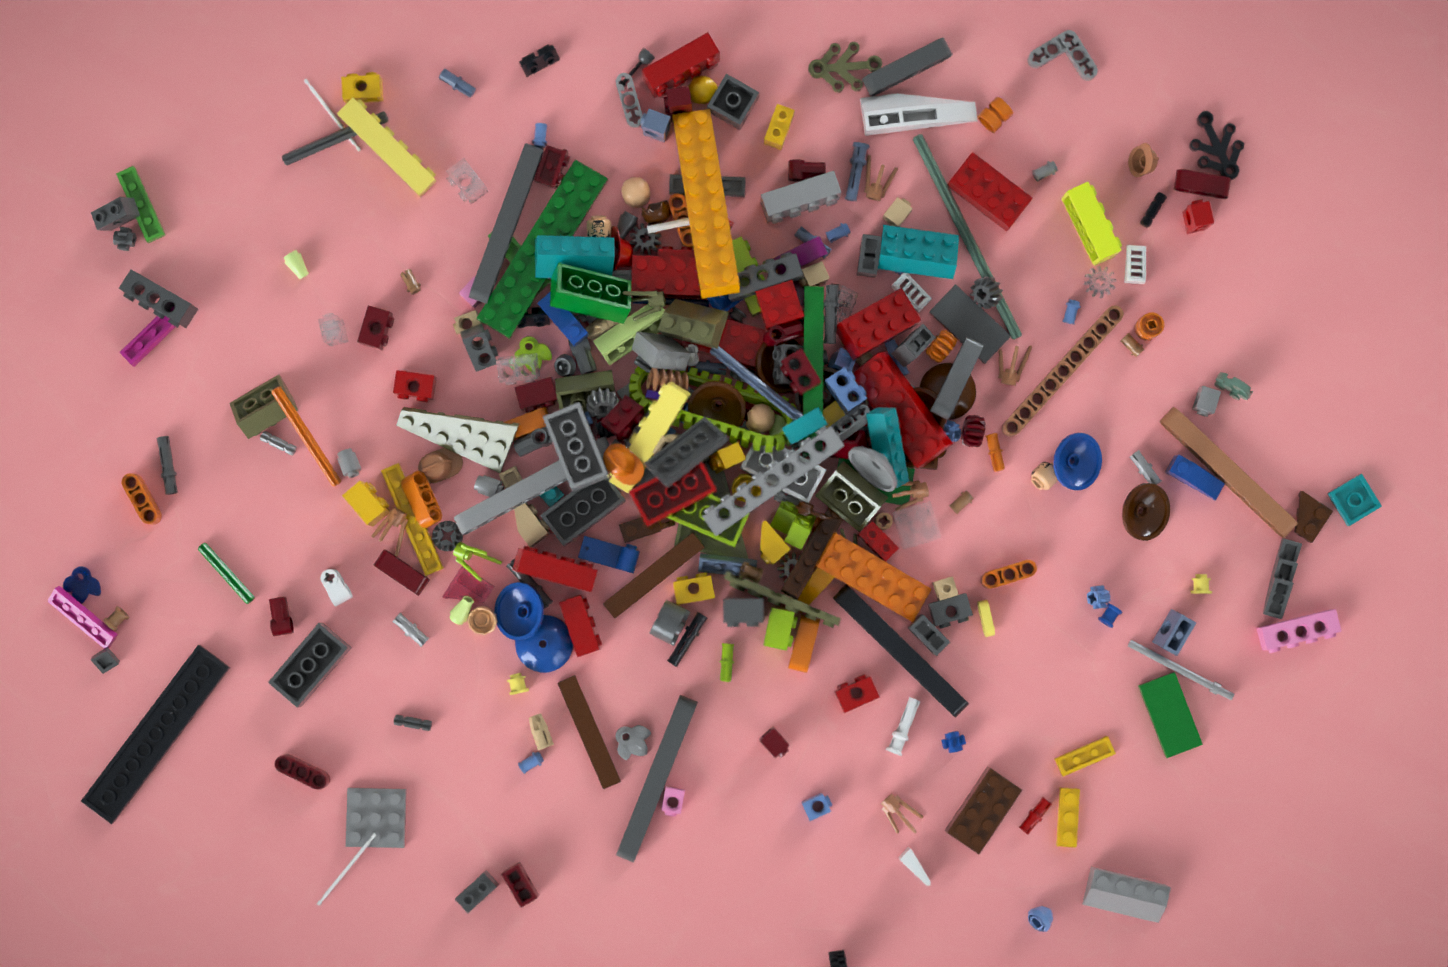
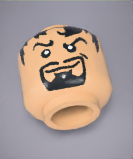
M591 216V219L586 223L587 237H611V221L606 219V216Z
M1041 462L1031 473V482L1040 490H1048L1058 481L1052 462Z

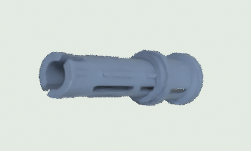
M853 142L854 151L852 158H850L852 166L845 200L857 201L862 168L867 162L865 158L867 149L870 146L868 144Z

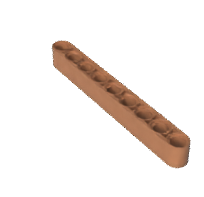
M1111 306L1096 320L1003 423L1002 432L1004 435L1013 437L1027 425L1122 320L1124 313L1121 307ZM1110 311L1117 313V320L1110 318ZM1097 325H1102L1105 328L1104 334L1097 332ZM1084 339L1091 340V348L1085 347ZM1072 353L1079 355V362H1074L1071 359ZM1059 367H1064L1067 370L1066 376H1061L1058 373ZM1046 381L1053 382V390H1048L1046 388ZM1033 395L1041 397L1042 401L1040 404L1033 402ZM1021 409H1026L1029 412L1028 418L1020 416ZM1008 423L1015 424V432L1012 433L1008 431Z
M1172 407L1160 420L1161 425L1218 479L1225 483L1235 495L1279 536L1285 538L1298 525L1297 521L1177 408Z

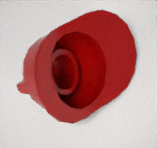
M611 226V238H614L615 252L613 271H615L617 267L632 266L633 248L628 241L620 238L617 227Z

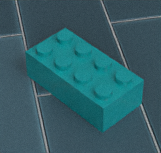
M883 225L878 269L947 279L954 278L957 267L959 235Z

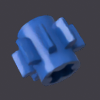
M959 731L944 734L945 739L941 740L943 749H948L949 753L963 750L962 745L966 744L964 735H959Z

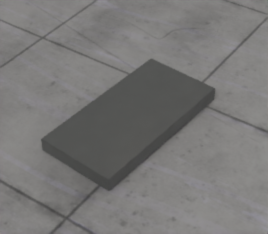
M956 284L929 312L962 344L967 336L983 343L984 347L978 359L984 364L1011 337L982 308H978V304L973 303V300Z
M703 417L647 460L644 465L668 488L725 444L728 438L711 421Z

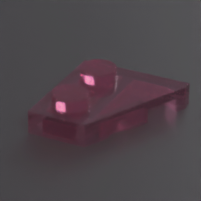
M461 566L442 597L444 599L450 598L461 601L464 596H469L476 603H485L495 586L483 578L482 581H478L467 569Z

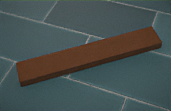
M829 507L825 514L830 516V519H821L780 590L795 600H798L816 569L815 565L833 533L837 532L844 520Z
M692 532L606 600L603 605L614 619L705 548V546Z
M576 675L558 682L557 684L603 790L621 782Z

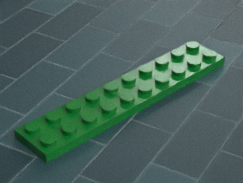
M574 160L561 181V185L554 192L490 295L487 304L484 305L477 316L478 321L509 339L512 337L547 278H535V239L537 235L574 236L607 183V177Z

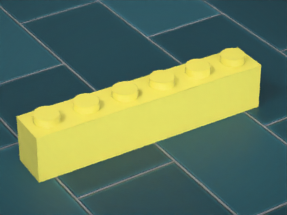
M352 98L337 115L397 175L422 197L437 182L434 178L436 174L429 167L425 169L420 164L422 160L415 153L411 155L407 151L408 146L402 140L397 142L393 138L394 132L387 126L383 128L379 124L381 120L374 113L370 115L365 110L367 106L360 99L356 101Z
M672 381L667 385L663 384L658 392L661 396L658 401L654 400L648 409L651 411L649 416H644L639 424V427H641L638 434L634 433L629 440V443H631L629 449L641 460L644 470L646 469L644 463L654 456L653 450L661 437L667 434L691 394ZM611 473L609 474L612 476L609 482L629 494V491L634 489L636 484H623Z

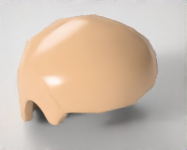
M631 177L623 183L621 192L624 202L628 206L641 208L648 203L651 193L647 181L641 177Z
M762 403L754 405L747 413L748 422H746V427L750 431L764 433L769 431L775 423V414L769 405Z
M479 606L469 613L467 621L469 628L474 633L486 635L495 630L497 617L491 608Z

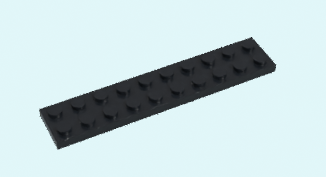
M198 645L81 802L107 822L114 824L231 667L203 646Z

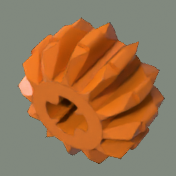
M943 330L927 347L926 354L933 361L935 360L937 363L942 362L955 347L957 339L952 333Z

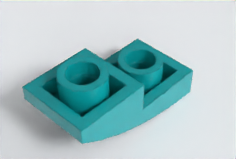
M818 407L784 426L782 429L792 445L828 425Z

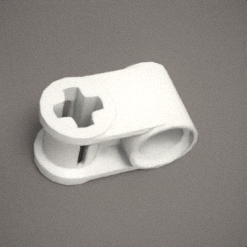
M328 569L322 572L321 582L335 607L353 597L351 590L337 570ZM328 573L330 575L334 574L333 582L327 580L329 577Z

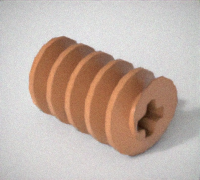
M651 368L647 377L646 388L648 390L650 385H653V391H656L658 386L661 389L663 384L667 385L672 381L688 391V374L686 372L680 374V371L677 370L673 373L670 369L665 371V369L660 368L658 371V368Z

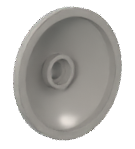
M854 447L850 450L848 456L851 464L867 482L886 492H892L896 488L897 478L885 455L864 447Z

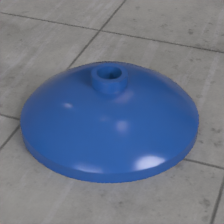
M1073 433L1060 442L1053 462L1054 472L1058 481L1070 490H1083L1095 482L1102 466V453L1097 441L1092 436L1085 433Z
M522 582L506 586L498 595L495 603L494 612L497 617V626L504 636L512 640H526L532 637L539 630L544 617V605L538 591L533 586Z
M544 615L539 630L526 640H515V648L519 659L527 668L536 672L547 673L561 668L568 661L573 650V643L567 625L562 620L554 616ZM545 640L547 643L544 648L540 646V641Z

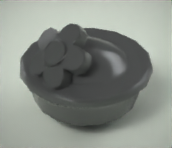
M562 354L557 357L554 368L560 376L569 377L575 373L576 364L570 355Z

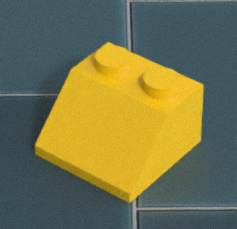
M764 520L761 525L760 552L762 554L760 557L767 565L769 563L773 565L790 548L768 522Z

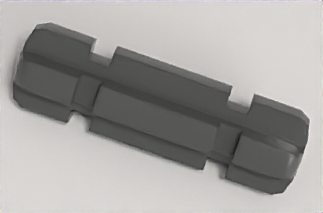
M395 715L394 725H404V727L413 729L422 728L424 731H430L432 727V721L429 720L422 721L419 718L404 717L403 715Z

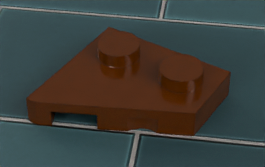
M1300 491L1298 496L1300 497L1299 507L1296 513L1298 525L1295 527L1294 533L1309 543H1313L1333 511L1304 491Z

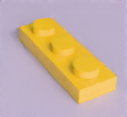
M1059 787L1056 846L1077 848L1080 789Z

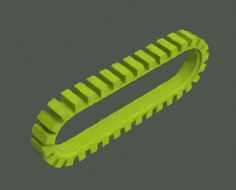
M638 366L630 377L629 397L643 406L644 414H646L653 401L645 397L641 386L647 380L649 373ZM691 367L689 373L686 372L689 385L696 387L709 381H720L721 379L720 375L714 374L711 380L709 379V372L703 370L701 376H698V369ZM725 377L724 382L732 385V379ZM737 381L735 386H733L741 393L744 401L755 405L760 403L769 405L772 410L779 412L785 418L786 425L793 422L790 417L759 392L755 393V389L749 384L746 390L743 389L744 383ZM782 396V398L789 403V399L785 396ZM681 410L672 425L679 427L682 421L684 422L683 429L688 430L692 425L701 420L703 416ZM707 418L726 436H730L729 443L732 444L741 439L742 447L748 448L751 442L753 443L752 450L760 451L761 446H765V453H772L773 446H775L778 452L783 450L785 445L789 446L791 444L784 431L771 436L763 435Z

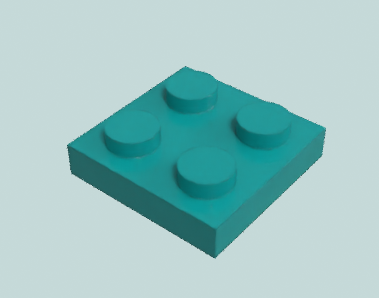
M1363 474L1355 476L1327 493L1347 526H1351L1382 507Z

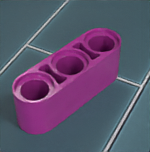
M820 236L785 252L796 253L800 267L828 254ZM779 255V256H777V257H775V258H773V259H774V260L780 259V258H781V255ZM779 266L776 269L777 273L784 274L786 267Z

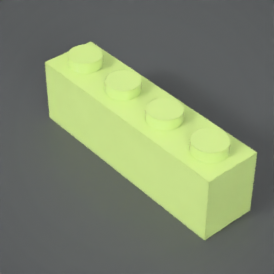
M648 303L626 318L624 324H617L593 341L609 366L632 351L637 332L659 333L658 328L665 311L663 307H661V311L634 321L633 317L654 308L653 306L650 307Z

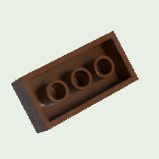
M987 766L945 831L980 855L1022 792V789Z

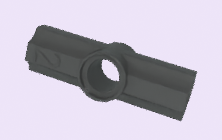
M574 316V317L578 320V322L581 324V322H580V320H579V317H578V316ZM586 337L576 347L568 340L581 375L596 371V364L591 354L588 338Z
M547 427L535 429L531 434L513 441V446L518 455L522 457L542 447L550 446L553 442ZM542 433L545 434V439L543 442L540 441V436Z

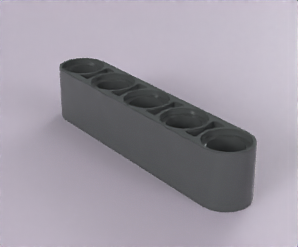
M940 38L868 74L862 81L870 96L873 97L947 60L953 54L946 40Z
M969 336L965 338L931 408V412L947 420L949 419L984 347L983 343Z

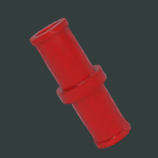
M1042 797L1035 808L1028 812V817L1019 828L1029 835L1036 824L1043 820V815L1052 804Z

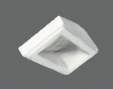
M1126 246L1124 283H1146V246ZM1131 251H1141V255L1131 254ZM1131 258L1141 259V262H1133ZM1131 265L1140 266V269H1131ZM1131 273H1140V276H1131Z
M903 273L891 287L896 291L901 288L900 285L905 280L908 283L902 288L904 292L910 286L914 287L906 296L914 309L919 313L932 298L908 273ZM917 290L919 294L912 300L910 297ZM923 296L924 300L917 305L915 302Z
M907 847L899 856V860L926 886H929L931 884L930 879L912 849Z

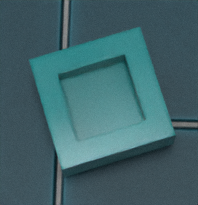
M556 486L539 496L549 507H552L565 494Z

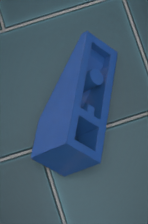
M550 291L537 304L576 347L589 333L570 311L550 306Z
M1179 454L1173 456L1165 471L1166 474L1213 500L1217 499L1225 483Z

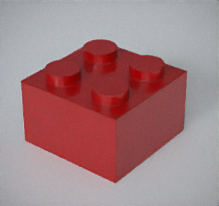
M792 280L755 291V297L766 330L775 325L779 326L804 319Z

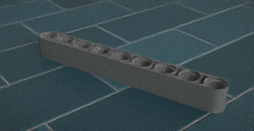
M527 143L523 147L469 294L471 299L487 304L492 294L544 152L542 148Z
M682 695L679 696L616 856L634 863L697 706V701Z

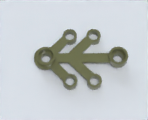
M851 42L848 45V49L835 64H828L831 58L837 56L841 50L839 44L833 43L821 60L816 59L809 64L808 72L813 78H823L832 86L833 91L836 93L843 91L844 84L842 81L836 80L828 72H836L851 84L853 91H860L863 86L862 81L856 79L848 71L868 69L874 72L882 67V60L874 55L869 57L868 61L846 63L853 54L858 53L860 48L857 42ZM855 45L857 50L852 51L850 47ZM832 47H837V48H838V51H837V52H833V51L831 50V48H832ZM875 62L878 66L876 68L871 67V63ZM820 67L821 71L815 72L814 68ZM858 82L860 87L855 88L853 84ZM835 84H840L841 89H836Z

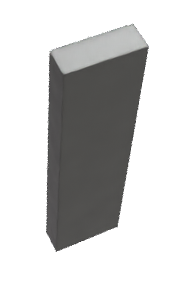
M670 174L669 195L677 193L685 195L682 175ZM721 176L725 197H745L746 177Z

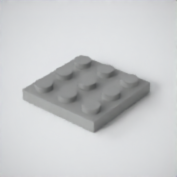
M347 788L345 847H363L372 834L375 833L377 836L368 847L404 848L406 789Z

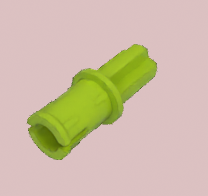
M722 643L721 661L719 660L721 662L720 681L731 682L732 663L735 662L733 661L734 644Z

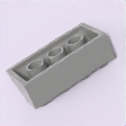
M1091 866L1082 904L1159 923L1167 907L1171 887L1166 884Z

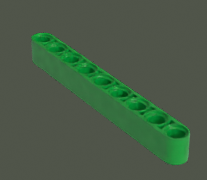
M804 286V353L820 378L821 384L803 394V415L818 407L823 415L824 286ZM803 377V386H808L810 384L809 379ZM814 432L803 438V441L807 438L812 440L818 435ZM823 441L815 443L817 451L821 452L823 450ZM803 452V456H810L807 452Z

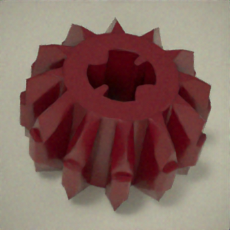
M968 415L965 418L961 433L963 445L967 447H980L982 445L986 429L984 417Z

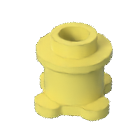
M1195 574V578H1192L1194 591L1190 592L1193 594H1212V591H1209V580L1211 578H1207V574Z
M521 673L510 675V679L507 680L510 684V695L529 691V688H526L524 678L526 676H522Z

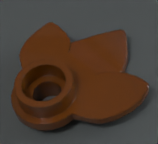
M800 500L799 504L795 506L798 509V513L804 516L813 514L822 520L830 519V516H827V514L818 513L813 510L814 505Z

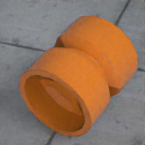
M996 97L989 104V108H984L977 117L988 131L995 133L1002 126V121H1007L1014 113L1003 99Z
M1147 313L1137 320L1135 333L1142 340H1152L1163 332L1165 327L1164 320L1157 313Z

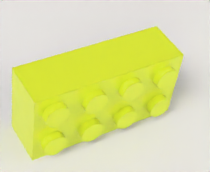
M1087 181L1068 190L1061 199L1093 266H1096L1115 257L1121 251L1120 247H1122L1119 238L1115 237L1112 232L1113 225L1104 215L1105 209L1101 202L1098 203L1094 186L1090 185Z

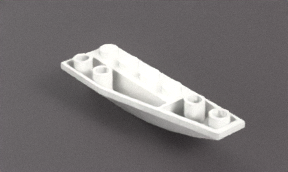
M899 93L860 98L865 136L978 121L975 102Z

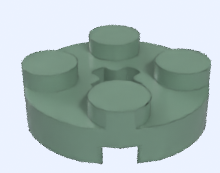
M1220 372L1214 383L1217 388L1229 391V395L1236 400H1240V398L1248 400L1251 397L1253 391H1250L1251 387L1236 377L1229 379L1227 378V373Z

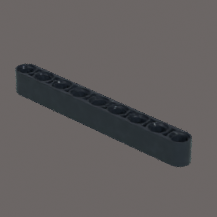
M847 584L833 597L866 632L955 718L969 705L942 676Z

